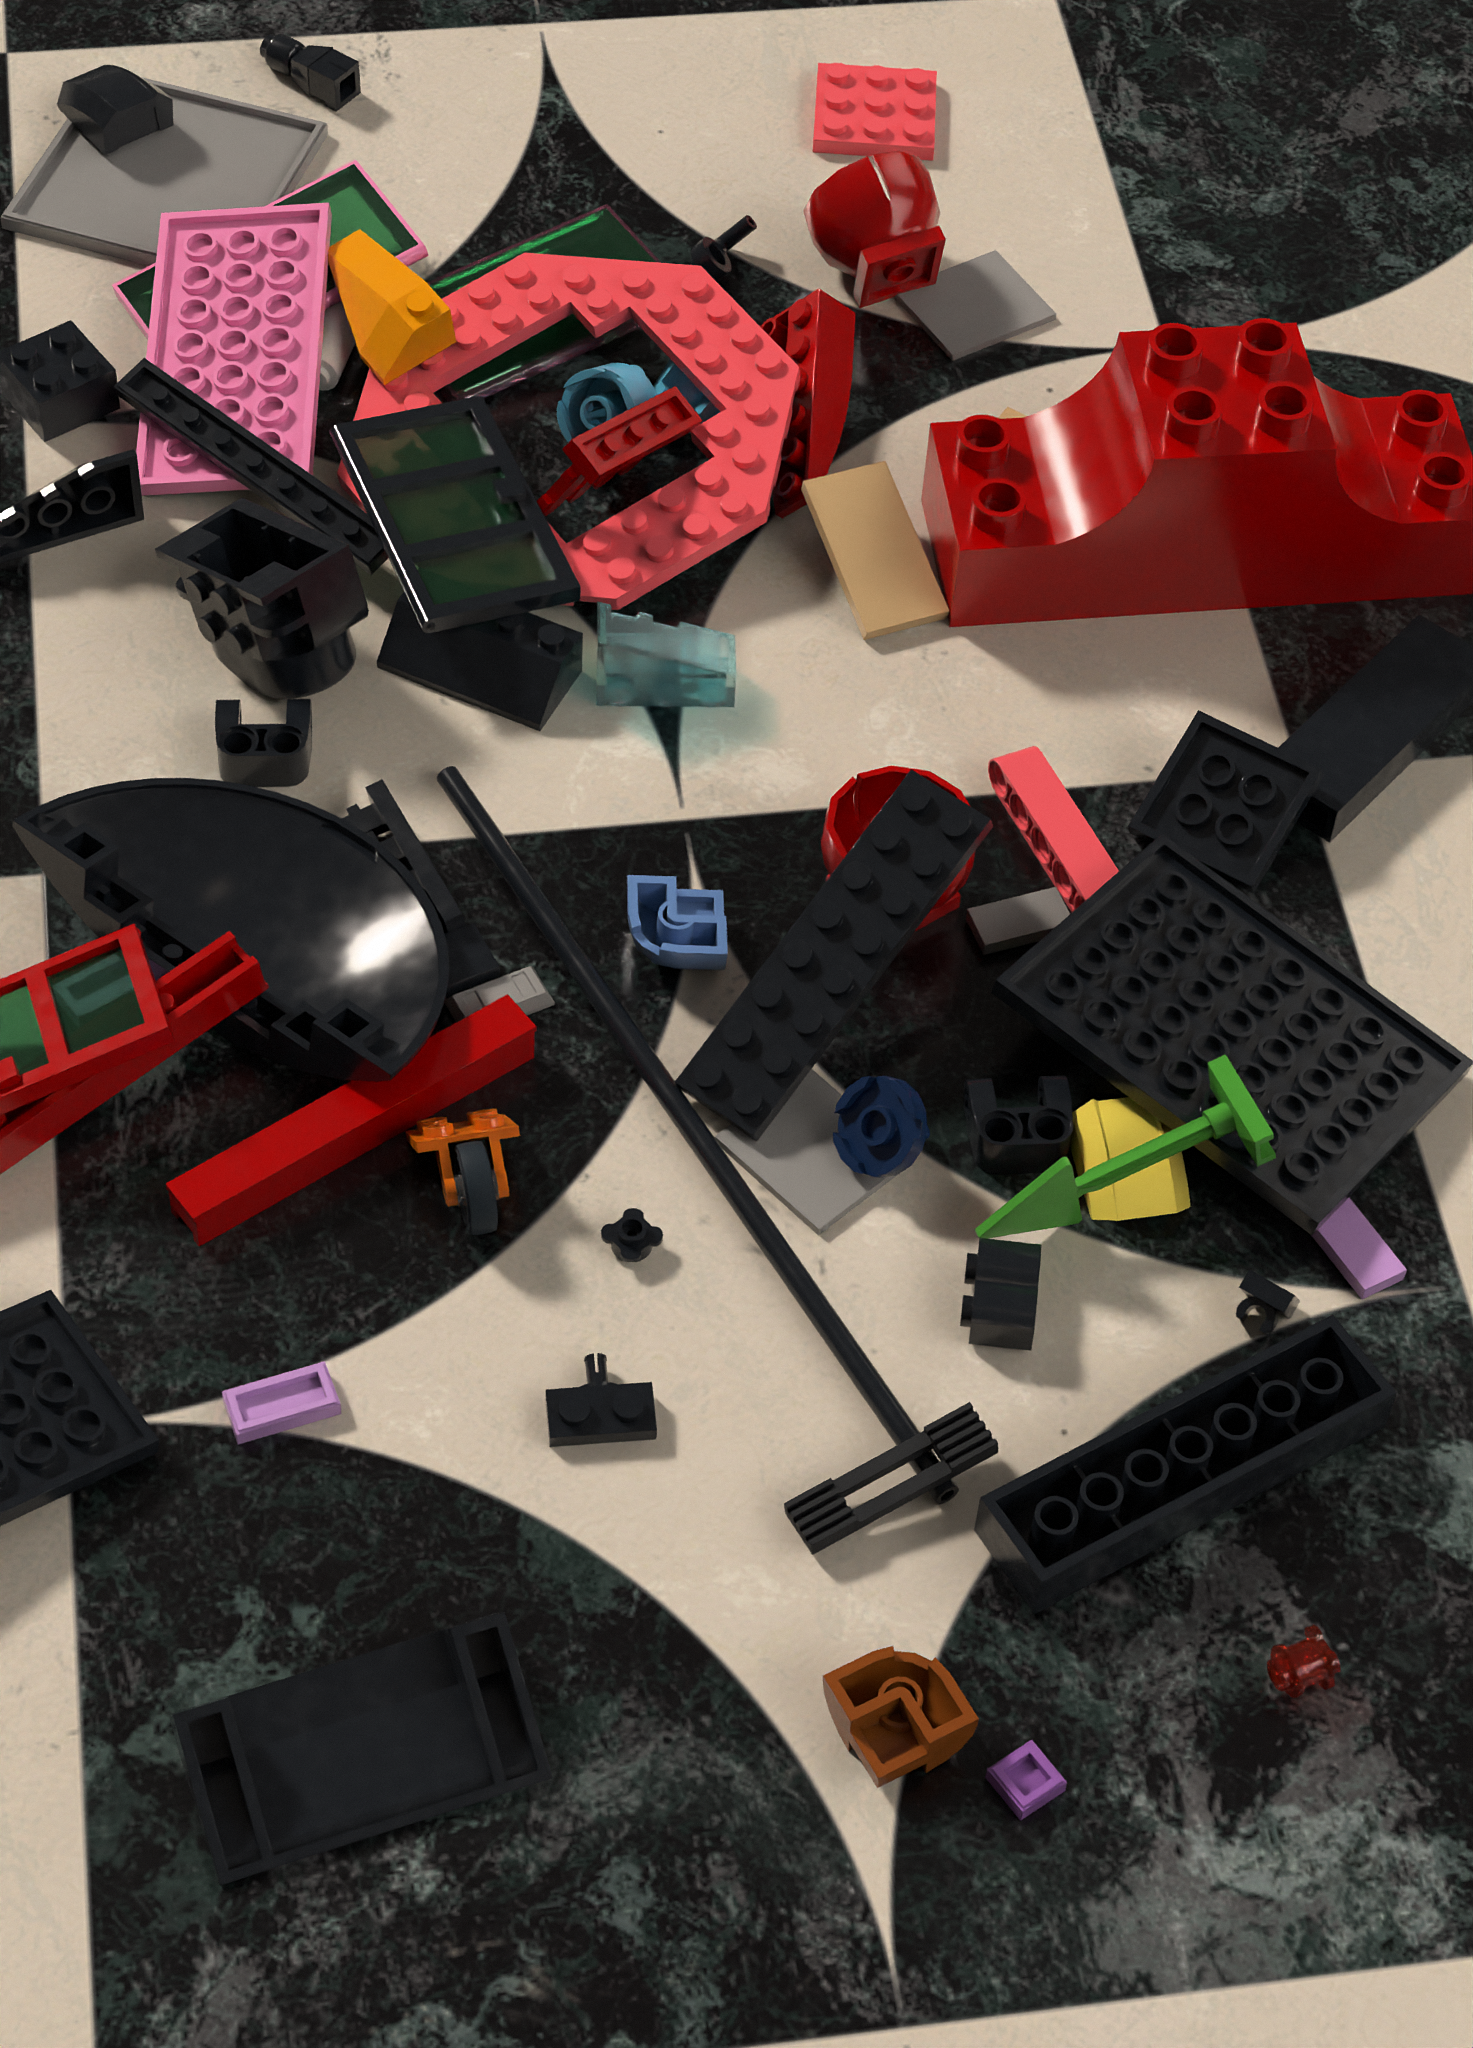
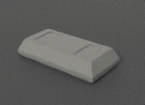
M528 966L452 995L445 1000V1006L456 1023L507 994L526 1015L553 1006L555 1002L532 966Z

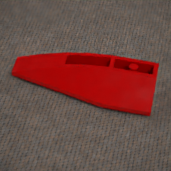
M820 288L803 299L797 300L792 306L773 318L767 319L760 325L799 366L800 382L792 403L793 412L789 430L781 451L782 460L776 486L772 490L775 513L782 519L807 505L801 491L803 481L827 475L840 442L849 404L856 313Z

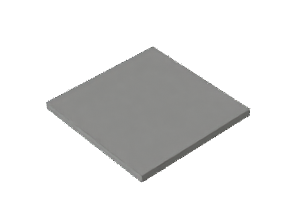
M144 78L173 99L174 125L162 131L153 132L104 155L67 118L0 217L2 229L150 266L156 262L161 213L264 207L292 193L327 137V123Z

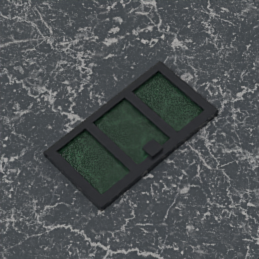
M482 395L340 423L330 429V436L425 633H433L580 601L581 586Z

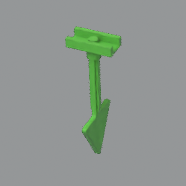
M1225 1054L1207 1063L1210 1088L1220 1104L1203 1111V1116L1088 1169L1077 1178H1074L1073 1168L1067 1157L1060 1158L976 1227L975 1232L978 1238L989 1239L1078 1224L1082 1221L1079 1198L1082 1195L1105 1188L1211 1137L1216 1140L1235 1130L1258 1167L1276 1158V1154L1268 1142L1274 1139V1133Z

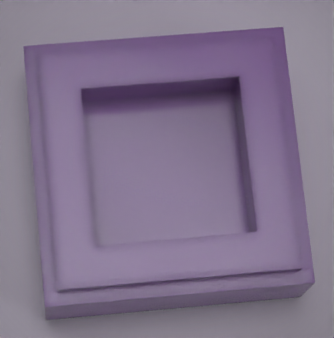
M1033 1740L1028 1741L989 1767L985 1777L1020 1821L1063 1793L1067 1785L1066 1780Z

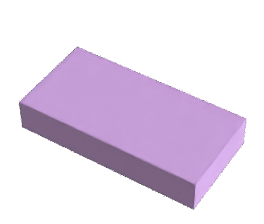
M1350 1197L1311 1235L1362 1300L1404 1280L1407 1269Z
M325 1361L222 1391L223 1403L238 1445L341 1414V1404Z

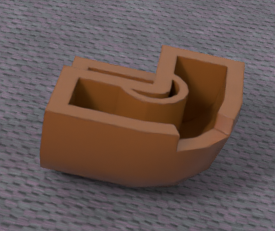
M894 1646L872 1651L823 1675L824 1695L836 1729L848 1752L854 1749L877 1788L921 1766L925 1773L944 1763L967 1743L978 1725L979 1718L950 1672L936 1657L931 1661L916 1653L894 1651Z

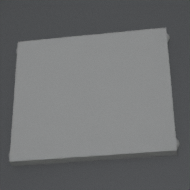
M996 250L938 272L937 281L934 285L900 293L894 297L952 361L1056 320V313Z
M811 1069L758 1141H755L732 1124L723 1131H720L715 1136V1139L730 1157L817 1235H820L896 1176L878 1178L852 1171L840 1159L833 1143V1132L838 1133L840 1114L834 1112L836 1104L842 1095Z

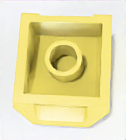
M1130 1097L1102 1101L1090 1100L1072 1112L1073 1132L1070 1149L1078 1177L1088 1169L1170 1132L1172 1129ZM1182 1151L1105 1188L1084 1194L1091 1219L1121 1221L1174 1214L1191 1207Z

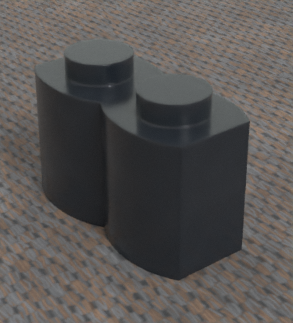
M979 1238L978 1253H967L964 1284L974 1285L973 1296L963 1295L960 1326L970 1327L969 1344L1032 1350L1042 1245Z

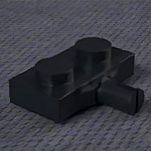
M594 1353L585 1356L587 1384L580 1387L546 1389L545 1391L549 1447L655 1440L657 1437V1424L652 1382L629 1384L608 1382L606 1355L597 1353L598 1372L595 1371Z

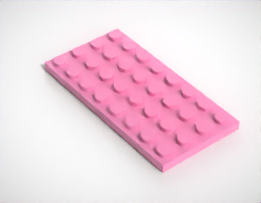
M329 202L161 213L146 359L313 475L328 276V250L330 247L332 222ZM140 412L136 454L142 496L250 490Z

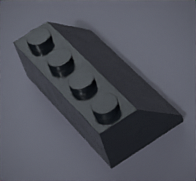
M419 571V575L434 605L482 595ZM403 592L397 600L377 659V668L541 731L582 672L583 633L529 612L433 633H425L405 592Z

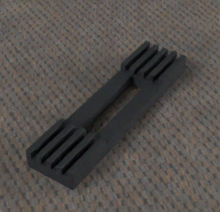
M968 1402L924 1426V1431L844 1475L834 1480L829 1478L785 1502V1514L811 1554L814 1555L997 1454L998 1442L992 1438V1433L989 1429L986 1430V1424L983 1420H979V1414L977 1411H973L972 1404ZM932 1449L940 1459V1462L853 1510L846 1504L844 1497Z

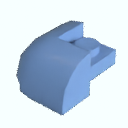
M627 875L628 923L638 951L653 963L673 969L725 970L728 947L723 890L677 889L676 876Z

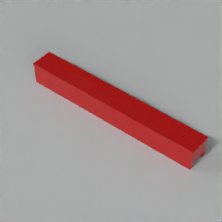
M228 931L159 978L156 984L175 1042L0 1115V1174L266 991L269 986L264 980L259 961L254 956L250 957L238 945L236 937L231 931ZM136 995L67 1041L69 1053H74L145 1023ZM44 1057L21 1074L48 1064V1057Z
M508 994L429 1037L426 1044L413 1060L390 1081L351 1080L167 1182L165 1185L169 1191L171 1212L177 1219L179 1217L182 1218L193 1232V1239L199 1247L411 1128L417 1124V1121L427 1119L533 1059L534 1032L537 1031V1026Z

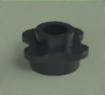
M629 1208L624 1211L623 1217L617 1222L606 1224L602 1227L601 1238L603 1242L611 1244L614 1255L620 1260L638 1262L650 1254L652 1246L656 1247L662 1243L663 1232L659 1227L651 1226L644 1219V1213L640 1209ZM633 1232L637 1236H628L627 1234Z

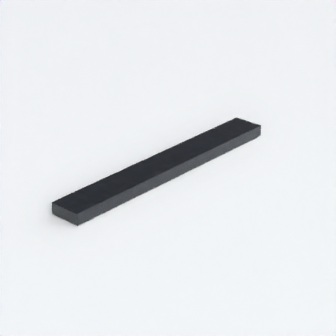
M143 358L114 386L118 397L289 518L349 544L355 564L368 574L372 575L388 559L367 513L146 358Z

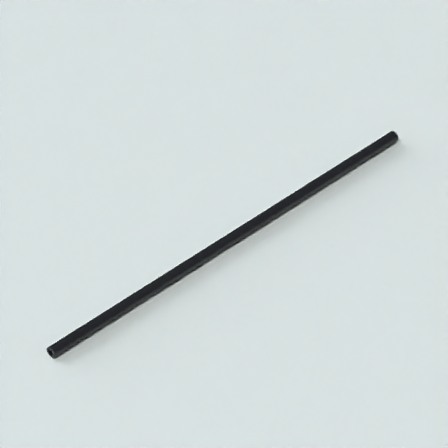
M454 766L444 768L438 774L437 782L896 1445H899L919 1434L920 1432L682 1090L675 1084V1080L463 776ZM930 1450L908 1463L915 1473L918 1474L940 1462L933 1450ZM950 1479L928 1492L937 1504H944L956 1496L959 1488L954 1480Z

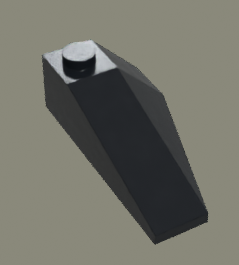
M132 449L79 465L0 512V563L144 520L138 460L135 450Z

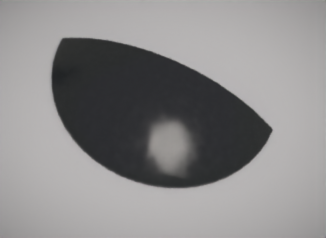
M150 778L100 785L67 794L37 806L12 820L14 830L47 878L82 921L99 938L135 923L136 927L141 931V938L155 981L228 931H231L236 937L238 945L250 957L254 956L259 961L264 980L268 983L269 988L212 1027L211 1030L266 1059L303 1072L340 1080L390 1081L413 1060L426 1044L439 1020L446 998L449 958L444 930L432 902L409 870L383 845L359 828L330 812L278 792L245 784L195 778ZM122 950L113 951L126 964Z

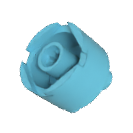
M609 363L580 371L569 378L563 387L565 390L562 400L558 401L557 405L558 424L564 438L569 442L578 435L655 397V389L646 377L643 369L637 365Z

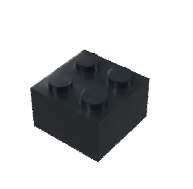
M71 320L0 350V392L44 442L120 409V400L114 389V386L117 384L116 369Z

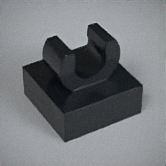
M1249 1269L1239 1288L1250 1297L1240 1302L1236 1310V1317L1244 1322L1252 1309H1264L1266 1318L1259 1330L1268 1335L1277 1325V1312L1290 1319L1300 1300L1291 1292Z

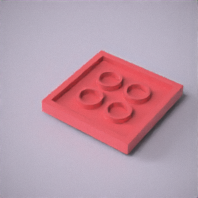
M818 63L813 152L872 156V154L902 151L917 156L920 160L933 161L937 71L920 68H888L879 65L859 66L845 65L843 63Z

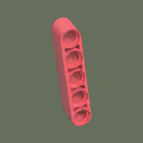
M1031 746L989 761V779L995 793L1054 886L1057 887L1068 908L1073 912L1119 872L1118 868L1038 747Z

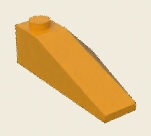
M361 229L329 247L328 265L344 306L360 358L384 385L456 343L451 309L426 281Z

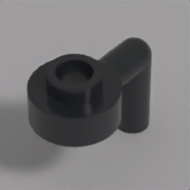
M746 215L715 240L710 237H704L691 248V265L702 266L715 281L721 279L731 271V263L726 252L757 229L755 221L752 217Z

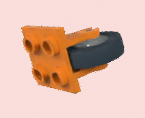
M497 1109L467 1113L468 1121L448 1123L447 1117H435L417 1121L418 1129L406 1131L407 1142L417 1153L435 1150L446 1205L448 1207L461 1206L464 1223L470 1235H480L497 1230L498 1213L496 1200L509 1196V1186L500 1139L520 1136L519 1126L506 1115L498 1114ZM485 1139L487 1151L485 1149V1146L483 1145V1142L477 1140ZM457 1144L454 1148L455 1176H453L448 1145Z

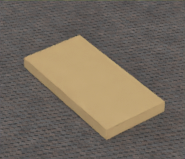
M886 461L803 481L801 491L863 640L947 619L949 608Z

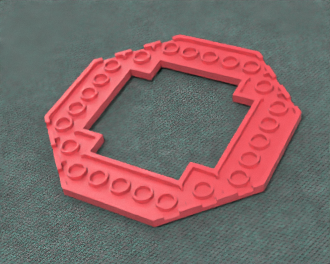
M523 253L442 298L451 309L456 343L386 385L369 368L353 421L441 404L442 402L435 396L434 392L571 314L595 338L602 336L631 318L720 413L691 430L692 442L709 459L705 463L568 543L549 524L581 586L580 601L599 603L600 609L610 610L623 608L767 522L770 512V498L773 487L776 486L782 460L783 442L787 438L792 417V403L800 382L799 366L702 266ZM451 421L357 439L355 441L373 479L440 466L441 464L419 439ZM341 459L337 471L339 483L357 506L367 513ZM456 482L383 497L405 545L494 526ZM533 538L414 563L418 572H425L482 595L553 580ZM574 602L561 605L574 606Z

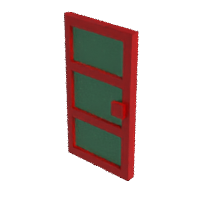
M135 923L0 979V1115L175 1042L141 938V931L136 927Z

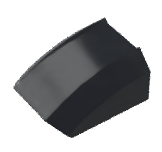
M103 65L64 81L57 102L59 110L104 155L118 150L119 147L174 125L173 99L153 83L125 68L115 65Z

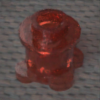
M1316 1625L1305 1628L1306 1638L1289 1646L1284 1644L1274 1645L1271 1649V1659L1267 1661V1671L1273 1685L1277 1690L1285 1691L1292 1698L1302 1696L1305 1688L1319 1683L1324 1690L1334 1687L1335 1673L1341 1670L1336 1653L1329 1648L1321 1630Z

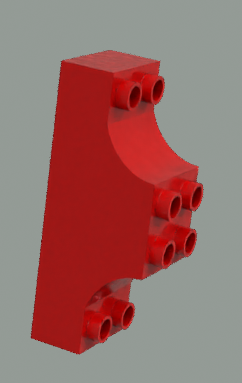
M1257 318L1247 321L1240 326L1191 328L1184 324L1167 323L1149 331L1119 332L1112 354L1101 370L1077 392L1045 410L1023 418L999 419L991 415H973L963 421L930 423L921 501L941 591L949 608L947 616L949 627L1473 594V455L1451 393L1436 394L1427 390H1411L1401 396L1357 398L1332 389L1313 375L1297 322L1280 323L1272 319Z

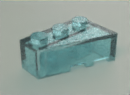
M597 601L596 706L734 707L736 689L735 635L680 622L678 628L653 622V615L639 612L637 618L611 612L610 604Z

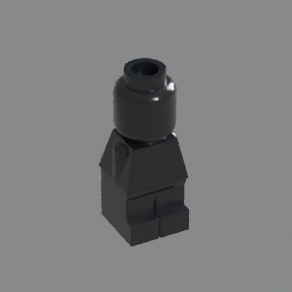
M270 34L262 41L260 55L265 58L266 64L283 75L292 77V81L308 96H316L325 101L326 107L337 112L361 93L359 61L333 49V47L314 45L305 47L301 42L285 34H278L276 36Z

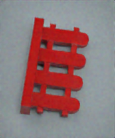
M674 386L571 439L562 450L573 464L537 500L544 517L558 508L565 499L568 503H571L583 495L591 486L594 489H598L616 473L620 476L624 475L635 467L643 457L690 433L703 420L678 388Z

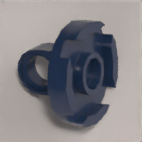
M890 1076L862 1077L847 1087L836 1104L834 1113H838L840 1116L838 1120V1133L833 1132V1143L840 1159L854 1172L878 1178L896 1176L912 1166L923 1150L924 1142L930 1136L927 1126L926 1109L918 1092L906 1081Z

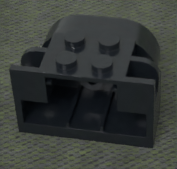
M240 498L155 548L157 557L178 566L181 577L176 582L178 594L191 603L199 630L204 638L212 644L217 658L254 691L276 699L302 698L332 687L341 681L354 666L356 648L349 628L368 617L369 609L349 544L247 499Z

